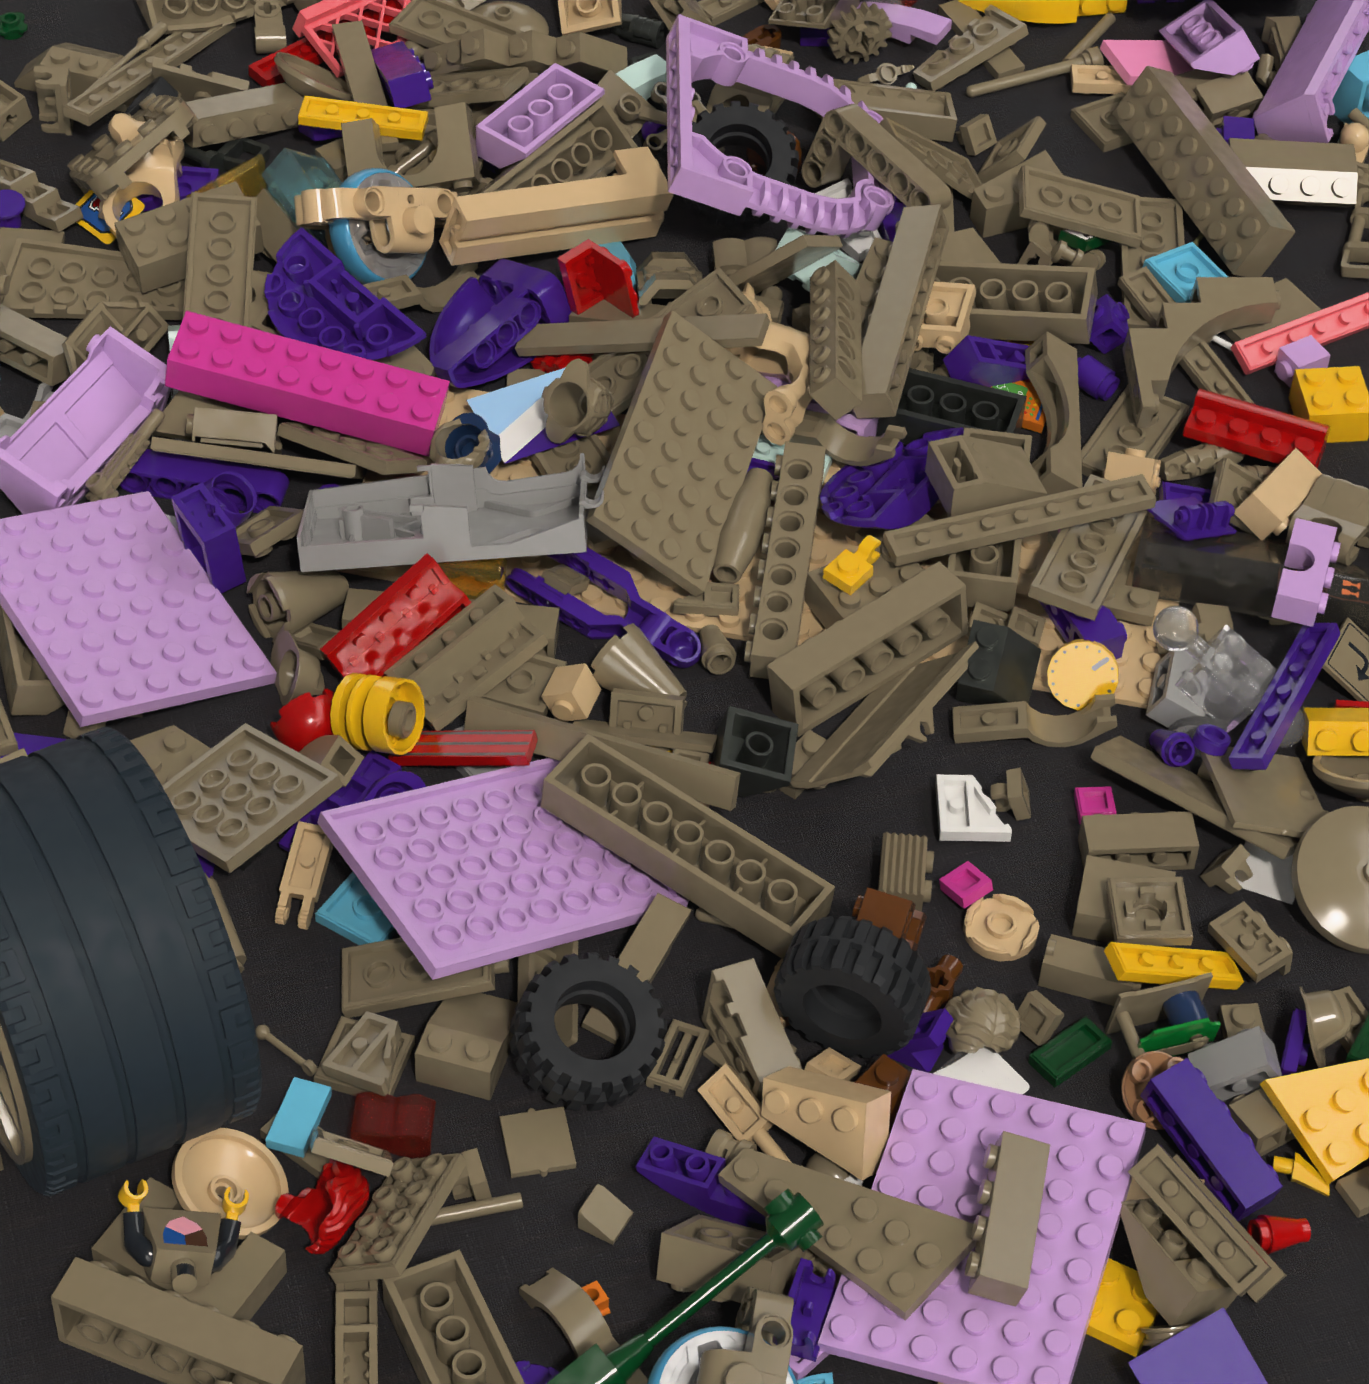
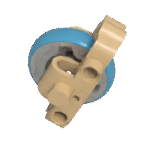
M368 168L349 176L342 182L339 188L309 189L301 191L300 195L294 196L296 226L325 230L329 251L343 262L345 270L361 284L406 274L412 279L422 267L427 252L432 246L434 228H444L454 197H458V194L444 188H416L401 175L391 170Z

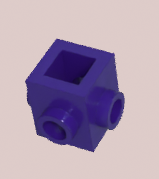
M1108 294L1096 301L1090 342L1103 354L1125 342L1129 329L1127 320L1130 318L1126 307L1121 302L1116 303Z

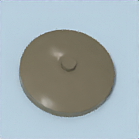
M1349 806L1327 813L1312 824L1302 835L1292 859V886L1302 913L1315 930L1341 948L1357 953L1369 954V807Z

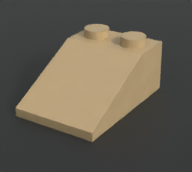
M558 0L562 36L622 25L621 0Z

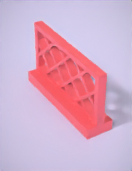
M323 0L300 10L292 28L299 38L305 36L337 78L343 76L344 71L333 56L334 52L338 53L333 34L332 40L329 42L320 39L315 33L316 31L323 30L332 33V24H339V21L343 19L351 22L362 20L363 25L377 29L375 37L367 35L369 44L374 46L373 49L400 41L405 43L408 40L398 35L395 42L380 39L381 31L390 33L389 24L383 22L384 14L396 17L402 11L386 6V0ZM398 0L402 5V10L411 0ZM370 9L380 12L378 21L362 16L363 10Z

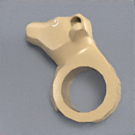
M124 113L115 114L109 122V132L117 144L127 139L132 141L140 134L137 130L146 121H137ZM170 134L167 135L126 170L125 174L132 181L129 186L123 190L119 186L106 200L100 201L98 217L106 221L109 230L116 238L114 223L120 221V214L124 205L133 197L142 194L154 195L163 200L162 206L180 200L177 177L183 176L180 163L185 153L183 140L173 139Z

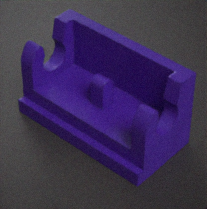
M801 1258L788 1295L794 1299L791 1318L793 1341L790 1355L816 1362L820 1351L818 1341L837 1289L835 1288L836 1274L831 1268H828L825 1277H819L813 1273L814 1266L812 1261Z

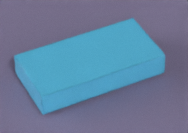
M294 1077L265 1139L266 1147L304 1158L310 1145L309 1142L313 1130H316L332 1096V1088Z

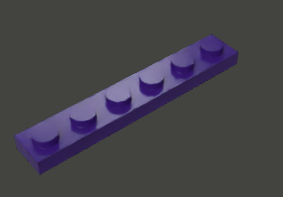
M1314 623L1313 627L1302 626L1228 757L1232 769H1267L1340 636L1337 623Z

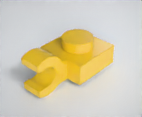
M868 535L862 540L855 553L845 549L823 569V579L851 596L873 576L872 564L880 557V553L875 551V549L881 545V541L872 535Z

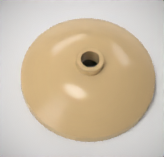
M218 1128L186 1141L177 1152L173 1161V1189L184 1210L221 1213V1219L226 1218V1213L222 1209V1198L226 1189L231 1187L229 1200L232 1203L239 1204L242 1202L245 1189L249 1193L246 1209L238 1216V1221L241 1222L238 1239H246L250 1232L260 1236L272 1229L280 1220L275 1214V1205L281 1195L289 1193L287 1178L275 1155L254 1137L238 1130Z

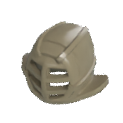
M579 358L567 364L560 378H556L548 387H544L542 398L544 399V412L548 414L546 421L547 437L551 442L563 443L573 434L590 436L608 421L607 418L614 403L612 394L600 382L590 377L588 364Z

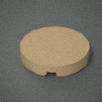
M993 894L992 898L983 900L984 897H982L967 909L963 925L965 940L973 951L981 956L1000 962L1014 961L1027 955L1034 948L1040 927L1039 922L1033 915L1034 911L1029 904L1019 898L1005 894Z

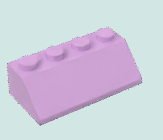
M1213 0L1202 1L1159 30L1161 36L1194 69L1234 76L1237 73L1248 71L1253 67L1254 62L1260 59L1243 28Z
M554 63L476 125L477 156L500 169L527 158L605 94V89Z

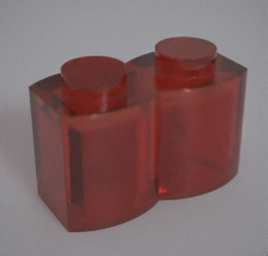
M371 1091L356 1094L351 1139L387 1150L389 1153L402 1157H428L431 1155L436 1118V1101L421 1094L394 1097L389 1094L382 1096Z

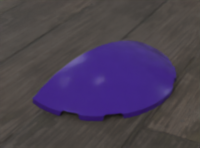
M301 227L277 252V264L272 274L267 273L264 293L268 300L269 317L281 336L369 360L395 355L427 337L420 327L386 298L378 299L345 270L343 262L304 228Z
M963 427L927 432L923 434V438L914 440L906 446H903L902 442L899 441L895 448V456L888 460L868 466L846 465L834 474L821 490L820 500L821 504H823L821 506L823 513L830 520L840 524L867 529H899L918 521L931 510L939 499L925 472L928 442L963 435Z

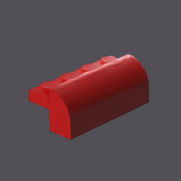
M1200 388L1184 427L1183 436L1277 464L1297 448L1318 469L1325 452L1330 426Z
M426 553L320 650L330 662L329 665L342 680L351 673L370 674L383 678L385 677L384 672L467 607L471 601L463 591L448 579L436 560Z

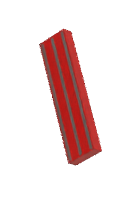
M535 730L422 731L418 742L410 752L404 755L389 754L388 758L400 766L530 765L538 738Z

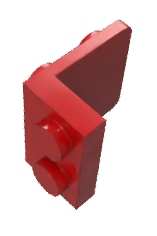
M590 239L557 258L570 310L575 314L579 315L600 301L606 300L632 318L639 315L637 305L639 298L633 288L631 280L632 270L625 260H620L605 247H600Z

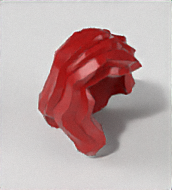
M329 1158V1163L323 1166V1172L316 1188L307 1187L299 1192L297 1196L289 1193L281 1195L275 1205V1214L278 1219L285 1217L291 1222L301 1225L311 1241V1244L305 1249L311 1254L321 1255L338 1244L350 1225L362 1213L369 1199V1183L362 1176L359 1167L354 1168L352 1165Z

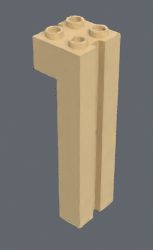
M648 146L615 150L613 156L616 160L615 169L617 173L613 174V176L454 197L439 243L451 266L573 249L587 239L599 245L656 237L664 220V211H667L674 194L668 192V181L660 168L658 160L654 158Z

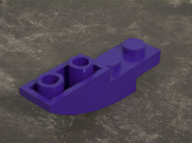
M655 1136L652 1138L636 1165L637 1172L676 1198L723 1221L750 1228L753 1223L766 1226V1217L719 1183L718 1174L726 1167L725 1158Z

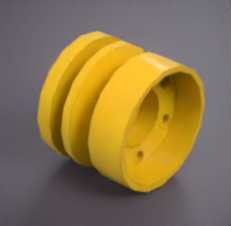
M351 673L343 678L333 696L330 712L331 729L334 735H340L357 750H374L375 752L404 755L414 748L420 738L424 725L425 706L421 689L414 680L387 676L382 678L381 676ZM398 700L413 703L416 709L414 729L410 736L405 739L390 736L388 732L389 713L393 704Z

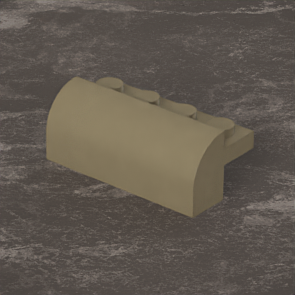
M494 584L387 669L384 674L387 677L405 678L416 682L424 697V726L428 724L435 731H440L466 710L467 700L470 697H483L527 660L535 656L549 642L543 632L524 618L515 600Z

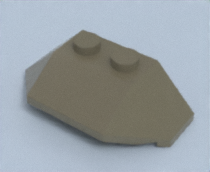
M67 42L54 45L27 63L14 84L17 88L37 92L33 72L34 66H69L72 97L75 99L124 56ZM141 91L114 110L125 112Z
M101 301L97 303L62 343L70 375L86 361L89 354L86 351V347L90 340L96 334L101 336L110 326L149 352L168 330L169 325L149 302Z

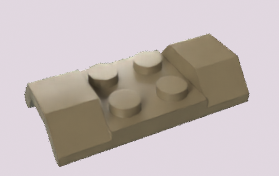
M651 252L636 270L639 305L646 306L652 298H678L703 279L702 273L684 252Z

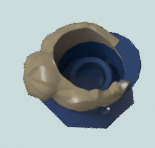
M463 413L452 421L442 424L436 430L430 444V458L434 464L473 465V468L486 467L490 474L502 460L500 436L489 430L487 423L481 416L475 413Z

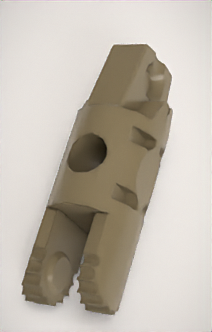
M1208 443L1186 448L1160 459L1161 479L1165 481L1183 480L1216 472L1217 464L1224 456L1238 463L1244 460L1245 454Z

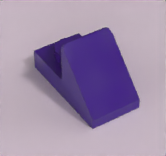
M945 1008L923 1013L916 1032L909 1043L902 1049L887 1056L919 1071L929 1073L943 1050L944 1046L942 1043L946 1039V1032L954 1018Z

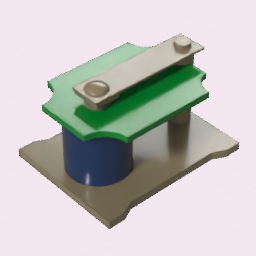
M1212 973L1140 991L1120 993L1106 1025L1105 1033L1111 1034L1121 1030L1133 1059L1151 1051H1160L1171 1056H1177L1201 1049L1208 1042L1214 1041L1221 1026L1220 1021H1210L1202 1002L1213 978ZM1164 1019L1168 1020L1170 1027L1153 1030L1147 1037L1139 1039L1135 1026Z

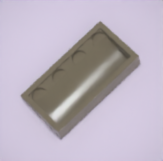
M833 79L834 86L838 89L842 85L850 89L851 100L858 105L862 100L869 110L878 113L883 119L887 117L931 140L953 142L957 116L951 93Z

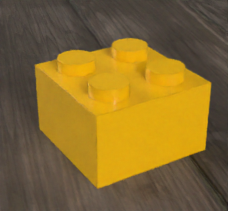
M1360 366L1295 369L1288 397L1295 416L1329 425L1330 431L1327 443L1368 441L1369 393Z

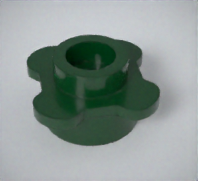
M7 12L0 15V35L4 39L15 40L24 35V32L28 29V25L23 21L25 19L24 14L21 12Z

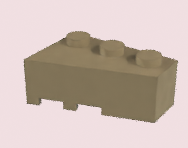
M1046 150L973 189L970 220L982 238L1028 227L1030 219L1020 217L1018 172L1022 165L1063 175Z
M754 958L712 970L702 1022L707 1030H710V1035L728 1065L737 1072L762 1104L763 1078L788 1066L802 1069L800 1060L793 1051Z

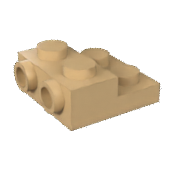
M934 281L914 351L927 347L936 348L941 353L949 354L969 334L971 327L969 316L976 297L975 284Z

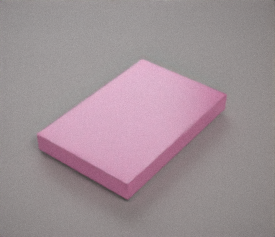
M1103 40L1100 46V50L1126 85H1133L1146 66L1170 71L1175 76L1195 70L1166 40Z

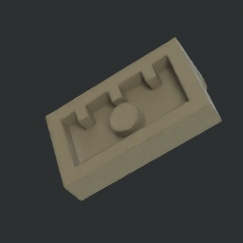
M1245 901L1209 923V934L1256 983L1276 970L1283 976L1290 972L1293 957L1290 944L1283 937H1278L1268 927L1263 915L1258 911H1253Z

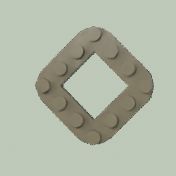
M154 93L147 96L140 102V110L134 115L127 114L137 121H146L137 130L140 134L132 141L127 139L120 144L113 140L111 134L109 136L107 134L101 135L92 143L93 149L85 156L80 154L68 163L67 166L71 170L69 176L84 194L92 190L100 201L106 200L119 186L122 190L132 183L125 174L126 170L167 135L170 134L173 139L182 141L190 133L188 128L199 121V118L183 98L169 95H159L156 97Z

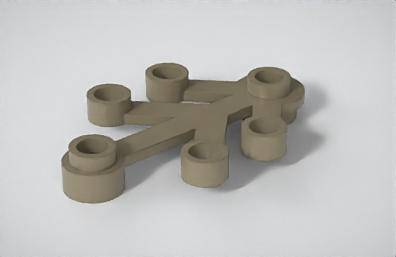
M657 82L651 91V98L657 103H663L666 108L667 83ZM657 90L663 91L665 95L659 94ZM695 91L693 100H699L703 110H707L701 102L700 95ZM623 94L616 105V111L624 121L640 118L667 126V112L645 107L642 99L637 94ZM667 129L658 134L648 135L643 143V147L648 146L653 155L659 154L663 146L667 144ZM649 142H654L657 147H653Z

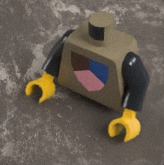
M141 1179L137 1187L138 1195H133L129 1191L128 1180L121 1187L118 1198L121 1204L127 1207V1212L123 1213L124 1247L132 1258L141 1266H144L150 1281L172 1284L173 1289L177 1293L187 1294L192 1292L196 1286L204 1287L208 1285L211 1272H220L234 1257L241 1228L238 1216L245 1211L249 1200V1193L246 1189L242 1202L239 1204L232 1203L229 1200L231 1187L226 1189L222 1200V1209L226 1213V1218L221 1219V1213L149 1207H143L142 1212H140V1203L148 1193L147 1182Z

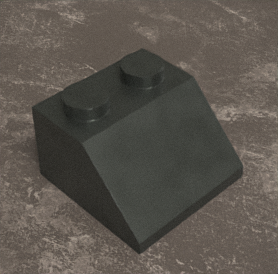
M973 620L967 646L976 641L979 648L968 659V669L958 680L956 700L975 705L1026 701L1029 704L1041 649L1009 627Z
M728 706L717 730L718 737L712 765L741 773L737 796L746 797L787 787L791 782L799 724Z

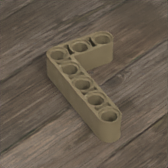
M849 104L826 112L802 165V177L808 186L816 188L839 180L852 156L907 207L941 204L942 209L948 208L952 200L949 187L860 106Z

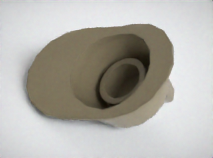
M283 630L274 641L270 662L277 672L274 684L280 695L281 704L284 706L307 692H310L312 696L323 694L325 685L319 658L299 649L292 634L289 631Z
M1299 987L1306 1007L1308 1033L1313 1055L1318 1068L1326 1067L1325 1049L1346 1036L1353 1021L1352 1011L1344 992L1341 990H1321L1305 993L1303 988Z

